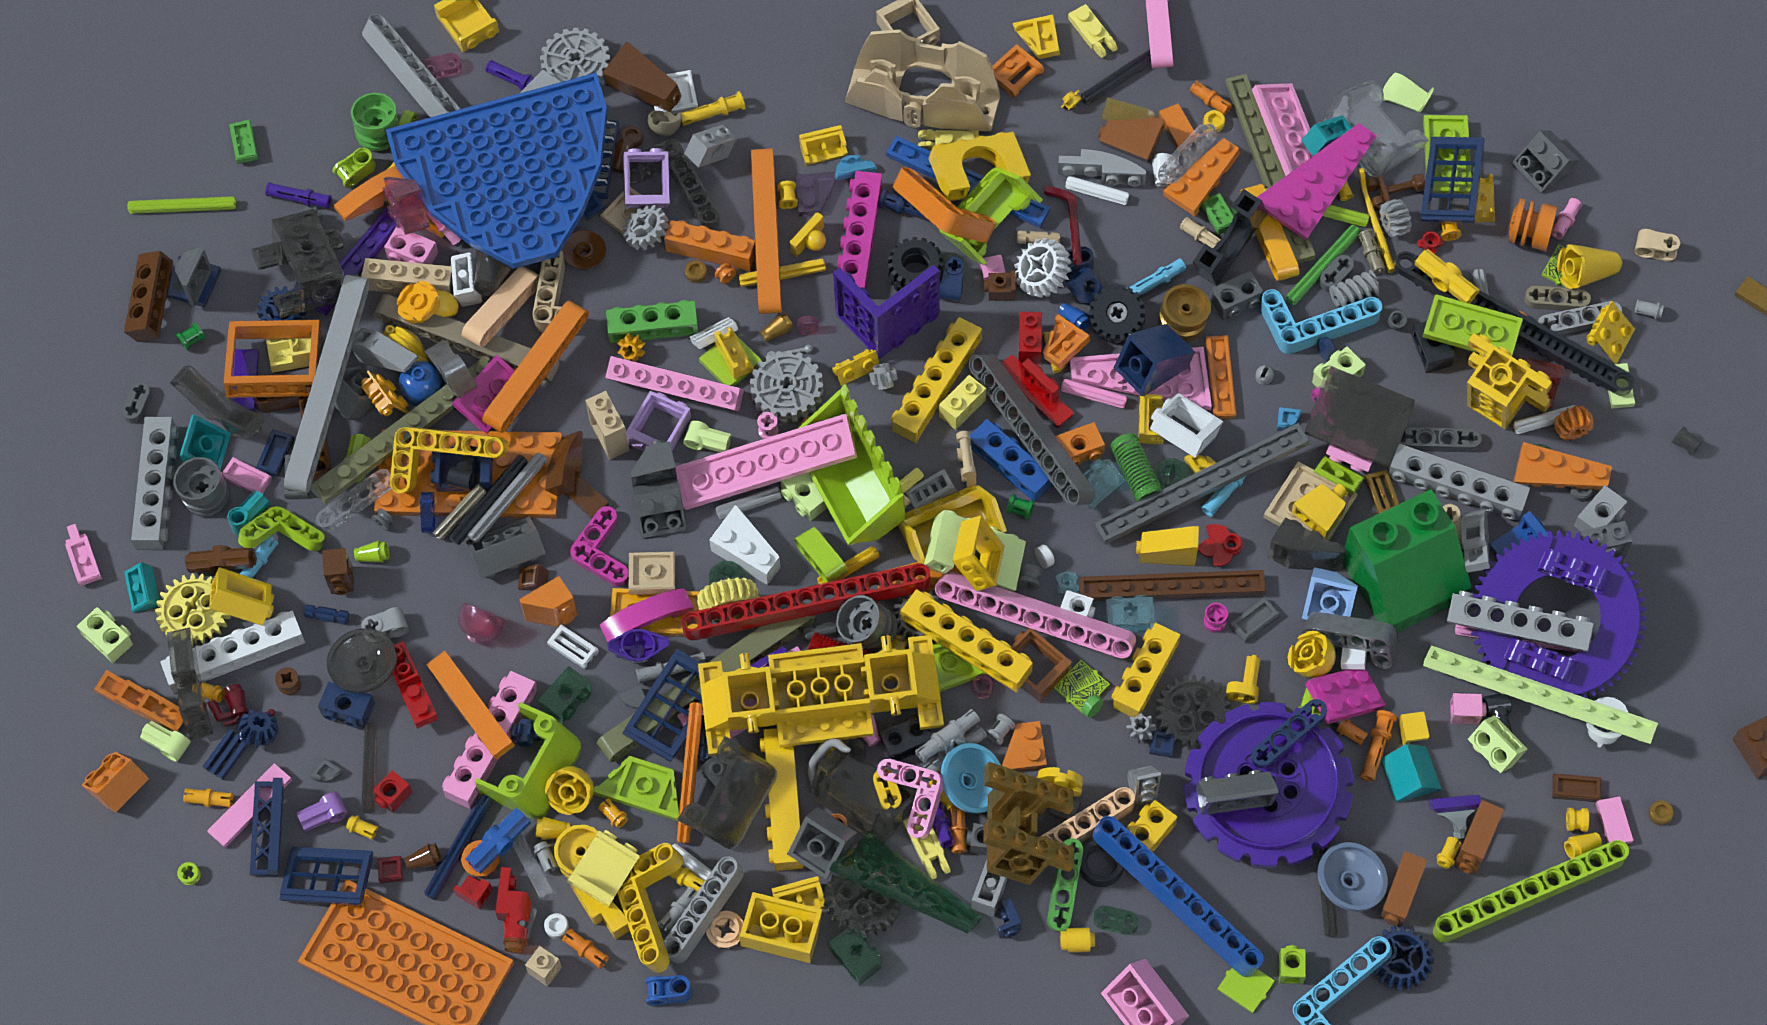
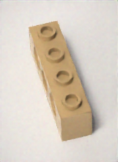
M365 258L361 277L369 278V291L401 293L411 283L414 285L418 283L417 281H426L437 290L448 291L451 294L454 292L452 266Z

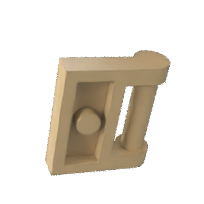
M960 431L956 434L957 442L960 443V448H957L958 462H963V468H960L961 481H966L967 487L975 486L976 469L973 462L970 433L968 431Z

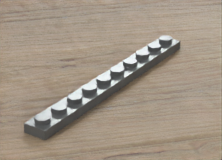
M1299 423L1162 489V491L1160 490L1095 522V527L1106 545L1310 445L1309 439Z

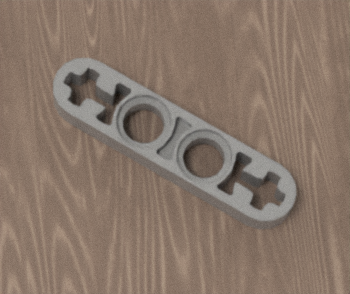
M1610 301L1543 315L1539 318L1538 323L1542 325L1546 323L1548 326H1551V330L1560 335L1591 329L1595 320L1587 321L1584 318V314L1592 313L1598 318L1601 309L1609 305ZM1614 302L1622 312L1621 306L1617 302ZM1569 317L1573 319L1574 325L1567 326L1562 322V319Z

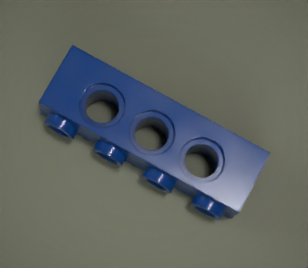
M986 419L970 434L971 449L1029 499L1036 502L1053 485L1030 452L1024 451L1016 439L1005 435L998 424H992ZM998 443L1001 446L992 447L991 444ZM1015 457L1017 460L1009 461L1007 458ZM1031 471L1034 474L1028 476L1025 475L1024 472Z

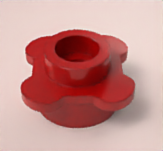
M1426 231L1423 238L1417 241V246L1425 250L1429 249L1432 253L1436 254L1437 248L1443 246L1444 241L1437 233Z

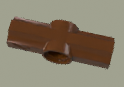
M216 545L212 550L189 552L185 556L186 570L189 573L211 571L216 574L219 567L229 571L253 568L257 563V557L254 548L231 549L228 546Z

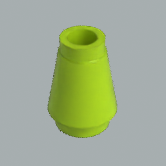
M378 540L355 548L356 562L383 563L384 560H388L390 557L389 546L386 541Z

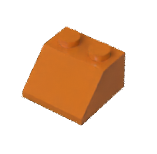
M560 576L519 599L524 618L529 622L559 627L560 625L571 623L578 616L574 598Z

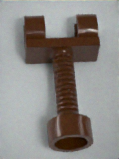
M1422 173L1413 175L1411 181L1392 186H1385L1381 175L1377 176V178L1366 179L1367 192L1379 189L1381 196L1371 199L1374 210H1380L1382 204L1391 201L1390 194L1415 189L1416 192L1424 191V175Z

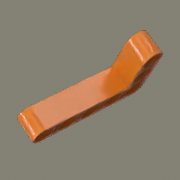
M901 167L892 186L936 227L948 234L987 243L997 224L994 219L986 215L957 208L922 176L910 168Z

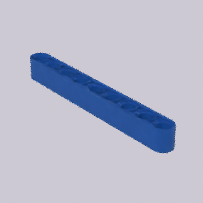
M1112 816L1101 818L1093 831V839L1235 971L1244 977H1250L1255 974L1264 960L1260 950L1116 818ZM1192 910H1195L1199 915L1194 914ZM1210 926L1215 928L1217 932L1213 931Z

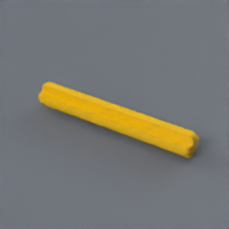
M817 259L781 266L780 280L823 272L826 270L825 261ZM757 271L740 274L739 282L741 287L756 285Z

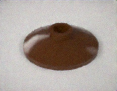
M580 230L570 235L562 248L565 261L570 266L576 269L587 270L598 266L604 260L606 244L597 233L589 230ZM583 252L588 253L587 255H581Z

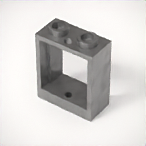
M1625 521L1580 532L1581 540H1584L1588 535L1590 536L1589 543L1592 544L1598 539L1599 548L1606 544L1607 553L1615 550L1613 558L1621 556L1620 564H1623L1633 542Z

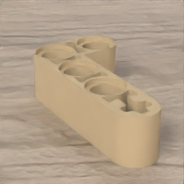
M562 250L557 257L544 260L541 265L533 308V320L536 329L542 333L562 308L558 306L565 272V260ZM546 298H552L549 301H543ZM543 317H547V318H548V319H546V320H544V321H541V320H540V319L543 318Z

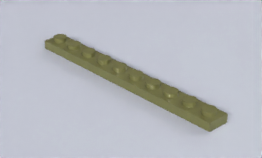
M1247 74L1226 78V87L1265 189L1270 188L1284 178L1285 173L1252 92L1251 84ZM1281 224L1297 263L1315 260L1316 255L1309 236L1304 240Z
M484 357L468 368L473 379L488 365L489 362ZM446 384L311 485L310 490L326 505L393 455L394 436L398 429L403 427L428 429L455 409L452 403L457 396ZM408 431L405 432L403 437L404 441L408 444L412 436Z

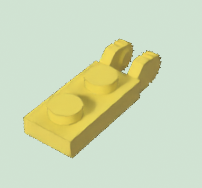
M1086 4L1068 14L1069 21L1089 47L1093 48L1101 58L1106 56V51L1101 43L1104 42L1112 52L1118 49L1116 42L1109 36L1110 34Z
M924 129L919 131L918 137L922 140H935V143L924 141L918 143V146L931 151L933 146L940 143L949 144L961 139H975L979 137V131H933L931 129Z
M921 814L917 815V817L924 818L927 820V816ZM909 818L906 819V820H903V825H904V827H905L907 833H908L907 824H908ZM920 822L919 825H915L914 829L917 830L918 834V831H923L924 827L921 826ZM931 828L930 834L924 839L914 838L908 833L922 864H925L931 880L937 878L936 870L931 864L932 860L938 858L942 871L945 874L951 872L944 856V850L940 847V842L933 828Z

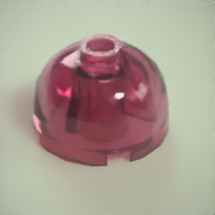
M465 602L458 616L460 630L467 634L465 639L476 644L479 641L488 642L494 640L500 634L506 622L498 616Z

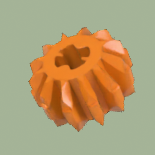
M1584 406L1567 408V410L1560 412V415L1554 418L1556 433L1564 441L1569 439L1573 441L1576 438H1581V436L1587 435L1588 431L1593 429L1592 414Z

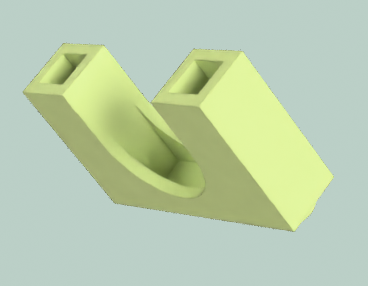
M943 510L934 517L924 562L929 569L946 574L954 567L952 560L961 521L971 518H963L950 510ZM990 526L1005 545L996 586L1015 592L1026 541L1019 539L1014 534H1005L998 531L997 528Z

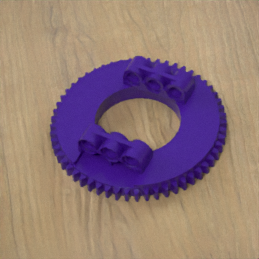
M1558 530L1556 537H1553L1551 531H1548L1547 537L1538 532V539H1534L1530 534L1528 542L1523 538H1520L1519 546L1512 542L1511 551L1503 548L1505 555L1496 554L1498 562L1490 561L1492 569H1484L1487 577H1479L1483 585H1475V589L1480 593L1473 594L1472 598L1482 599V596L1496 598V603L1505 604L1506 601L1518 603L1520 597L1530 585L1540 579L1552 576L1588 589L1594 594L1601 613L1600 626L1595 638L1590 643L1589 652L1581 651L1570 657L1525 642L1521 638L1477 629L1471 632L1472 636L1479 637L1474 641V645H1482L1477 651L1478 654L1486 653L1482 662L1490 661V666L1575 695H1581L1584 698H1587V692L1595 697L1596 688L1603 693L1605 691L1603 684L1612 687L1611 678L1619 681L1618 672L1627 673L1624 665H1633L1629 657L1637 658L1638 656L1633 649H1641V645L1636 640H1644V636L1638 632L1646 630V627L1640 624L1647 620V617L1640 615V613L1646 611V607L1639 606V604L1645 602V599L1637 597V595L1642 593V589L1634 588L1639 583L1638 580L1630 579L1634 572H1626L1629 566L1628 563L1620 565L1621 556L1613 558L1615 550L1607 553L1606 544L1599 548L1598 539L1591 544L1589 543L1590 536L1587 535L1584 540H1581L1580 533H1577L1572 538L1570 531L1567 532L1565 537H1562L1561 530ZM1470 606L1476 610V612L1470 613V616H1478L1481 612L1480 606ZM1495 610L1491 614V619L1494 622H1500L1504 618V612L1501 610Z

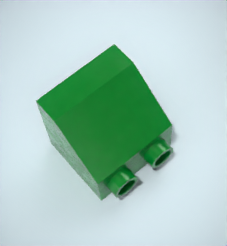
M1432 489L1350 527L1341 562L1354 584L1358 586L1359 592L1376 620L1391 624L1396 629V633L1449 608L1453 594L1459 595V591L1470 593L1471 584L1465 568V561L1456 528Z

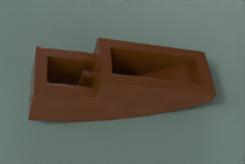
M582 431L563 436L561 442L557 444L548 466L545 491L556 496L574 491L575 475L581 473Z

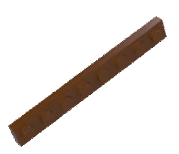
M1264 570L1079 577V594L1091 597L1093 601L1265 595Z

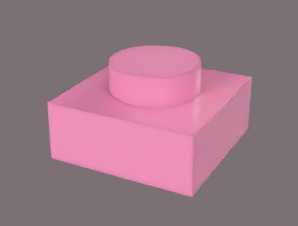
M1001 255L985 257L983 259L987 263L985 265L980 264L983 279H988V273H1006Z

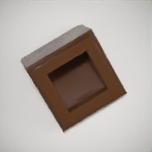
M540 564L521 567L518 589L534 591L543 586L548 581V570Z

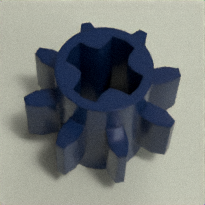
M520 719L518 725H512L511 736L512 739L516 740L518 746L532 747L534 741H540V737L534 731L535 721Z

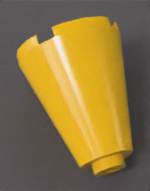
M1574 244L1566 245V248L1560 250L1557 262V269L1562 271L1563 278H1560V280L1569 289H1576L1619 273L1622 267V259L1617 252Z

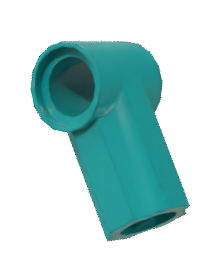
M253 491L239 507L229 511L227 518L235 535L239 536L240 529L257 518L270 505L269 500L262 493Z

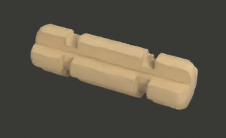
M1021 230L1017 233V243L1026 244V242L1034 244L1035 239L1042 240L1043 238L1055 240L1058 244L1060 243L1059 233L1051 232V234H1048V232L1038 231L1027 233V231Z

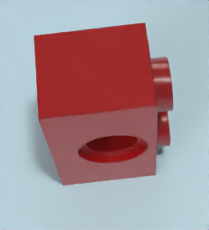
M1020 312L1018 360L1023 363L1029 359L1033 363L1041 364L1042 312Z

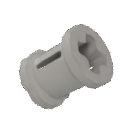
M998 714L996 722L990 729L986 730V734L991 741L1001 745L1004 741L1003 738L1010 730L1015 728V724L1007 716Z

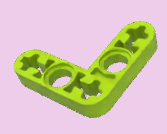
M278 506L269 508L242 527L238 537V542L241 546L254 548L279 531L310 551L320 550L323 547L325 538L320 530ZM258 526H266L268 527V529H263ZM290 527H297L300 530H293Z

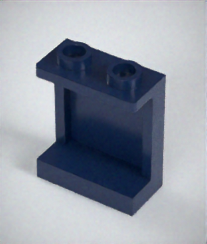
M432 451V462L435 463V470H431V483L435 484L437 492L471 491L447 485L449 469L451 466L456 467L457 463L461 461L463 454ZM477 456L473 466L476 472L474 487L479 484L488 491L492 486L493 458Z

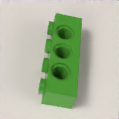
M695 301L661 302L656 305H636L630 308L615 307L611 310H606L610 344L618 343L621 339L625 340L627 334H630L631 337L639 335V339L642 341L689 336L698 333ZM673 316L679 317L675 320L670 319ZM650 319H657L654 322H648ZM628 321H634L633 324H625Z

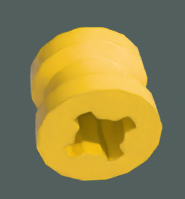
M1567 808V831H1574L1575 829H1580L1582 832L1588 831V808H1582L1581 810Z

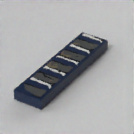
M607 120L602 169L593 189V192L599 199H608L612 177L611 167L614 148L618 138L619 120Z

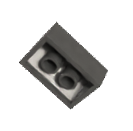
M530 516L488 531L478 542H474L471 539L465 540L481 579L484 577L492 578L502 570L515 569L520 563L536 561L541 558V555L546 554L538 531Z
M1253 770L1248 775L1239 776V773H1231L1225 775V778L1216 779L1215 776L1205 777L1198 782L1196 787L1201 815L1272 806L1279 793L1270 771L1263 772V770Z

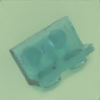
M1097 459L1089 466L1090 470L1086 473L1082 472L1095 492L1093 502L1087 505L1089 509H1093L1125 482V479L1111 459Z

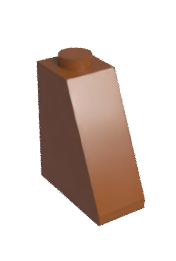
M1162 118L1108 120L1106 126L1102 125L1098 134L1101 145L1150 163L1166 122Z
M1406 851L1404 852L1380 916L1386 923L1394 926H1403L1427 859Z

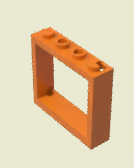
M229 321L224 372L226 398L309 396L320 360L322 336L320 321ZM311 338L309 375L233 376L236 339Z

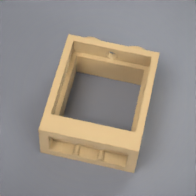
M897 0L876 11L877 24L882 31L893 30L890 24L913 12L927 31V33L918 37V39H921V43L934 46L940 41V28L919 0Z
M604 391L586 399L590 424L609 460L630 451L626 428L607 392Z

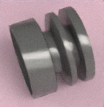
M204 457L192 458L178 467L174 475L173 485L185 507L192 514L200 517H209L219 513L226 507L230 499V488L220 469L212 460Z
M858 595L848 599L840 607L837 614L836 626L838 633L850 643H861L862 649L868 650V652L883 650L881 637L885 636L887 645L886 635L891 636L892 643L897 633L898 623L895 614L889 608L865 595Z

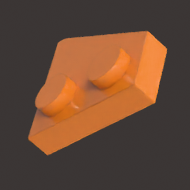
M1058 314L1055 318L1053 331L1051 330L1048 337L1049 342L1045 345L1043 351L1044 359L1061 369L1091 341L1090 335Z
M1040 721L1016 724L1002 766L1015 771L1047 768Z

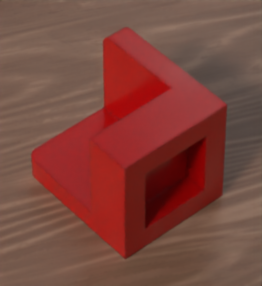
M467 876L461 887L455 885L453 888L457 897L479 910L493 891L490 882L483 878L478 881L472 876Z

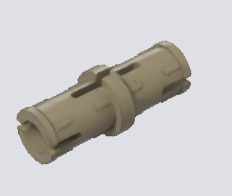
M1363 230L1358 234L1364 249L1363 255L1367 258L1370 268L1375 275L1383 273L1386 267L1380 255L1381 249L1375 242L1372 230Z

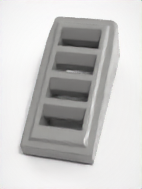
M943 469L906 491V494L913 508L916 509L955 493L957 489L947 471ZM943 481H944L945 484H946V487H944V488H943L942 485L940 484V483L943 482ZM936 485L938 491L934 492L932 486ZM927 489L930 496L926 497L923 490ZM919 492L922 498L920 502L916 498L915 493Z

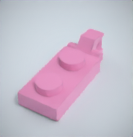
M76 524L67 526L70 539L65 540V546L79 586L102 579L86 534L80 535Z

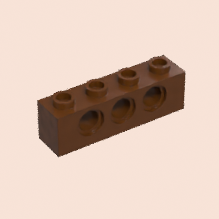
M160 250L138 255L124 333L136 342L159 339L173 265V260Z

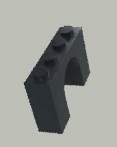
M1245 189L1242 190L1231 206L1234 213L1233 219L1222 239L1214 248L1205 244L1193 260L1198 274L1215 286H1218L1267 216L1263 201Z

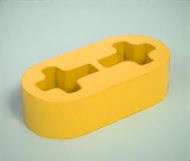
M885 768V772L888 774L892 773V771ZM876 771L873 776V782L883 810L888 813L899 811L902 807V798L897 783L887 781L888 787L884 788L883 783L880 782L881 778ZM891 793L893 800H895V805L893 806L887 803V794Z

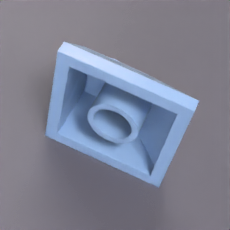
M1314 567L1302 619L1307 620L1312 612L1350 617L1358 586L1337 572Z

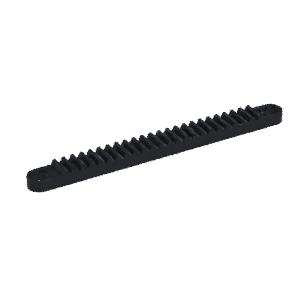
M1403 251L1396 256L1394 269L1399 275L1414 282L1415 286H1421L1424 291H1430L1431 295L1436 294L1458 300L1450 292L1439 290L1433 284L1432 278L1414 265L1419 256L1408 251ZM1407 259L1412 263V266L1404 268L1400 265V261ZM1479 290V293L1470 303L1523 318L1517 337L1518 343L1522 342L1525 347H1531L1534 352L1538 351L1541 356L1546 355L1549 360H1555L1556 364H1562L1565 369H1571L1572 373H1578L1581 378H1587L1588 382H1594L1597 387L1602 386L1619 396L1628 395L1632 391L1635 382L1629 372ZM1624 379L1628 382V387L1621 388L1616 384V381Z

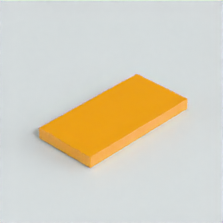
M613 588L610 617L635 603L658 594H629V589ZM686 591L694 607V610L689 612L698 611L697 595L700 592ZM687 613L672 618L670 615L640 629L661 636L685 637L681 620ZM691 624V625H689L687 628H689V629H694V628H696L698 625H697V624Z

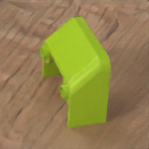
M996 167L985 175L957 208L983 214L994 219L997 222L996 228L1012 209L1015 211L1024 210L1029 206L1031 199L1039 203L1043 199L1021 176ZM939 229V232L970 259L982 265L987 263L982 258L986 253V243L948 234Z
M519 702L518 708L521 718L535 721V733L540 738L545 739L541 749L524 779L516 775H508L496 787L476 778L475 784L479 795H486L492 801L511 810L517 808L526 817L537 820V818L542 819L551 808L548 795L545 794L547 780L555 771L565 766H574L582 751V746L579 738L554 717Z

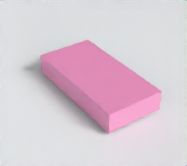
M234 457L222 472L226 481L250 493L259 491L263 494L272 481L270 475Z
M1620 796L1597 801L1596 807L1607 843L1621 840L1626 844H1631L1634 840Z

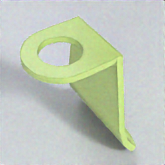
M1394 73L1383 88L1381 100L1390 101L1420 113L1428 102L1434 88L1432 87L1427 93L1407 77Z

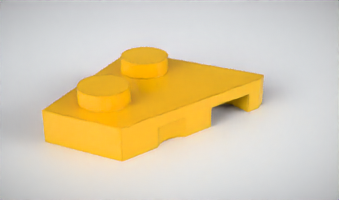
M1053 15L1013 23L1014 30L1039 59L1060 55Z

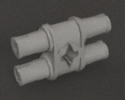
M972 709L956 721L950 720L947 726L939 732L933 733L928 742L915 750L919 759L924 763L934 754H939L928 764L924 765L923 768L939 773L941 772L942 763L946 755L953 748L966 743L978 744L987 738L986 732L979 725L965 735L969 728L980 722V718Z

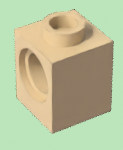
M541 946L537 948L525 964L528 974L547 987L562 968L560 960Z

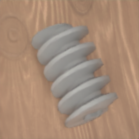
M1369 270V273L1363 272L1361 277L1359 275L1354 276L1353 280L1346 279L1345 283L1339 282L1337 287L1335 285L1329 287L1331 299L1336 307L1340 305L1341 307L1346 306L1348 302L1350 304L1354 303L1355 299L1360 301L1363 299V296L1366 298L1371 297L1372 292L1376 297L1380 295L1379 284L1372 270Z

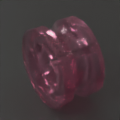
M987 675L975 677L972 683L974 695L982 699L989 697L993 692L992 679ZM982 682L987 684L988 689L984 688V691H980L978 684L982 685Z

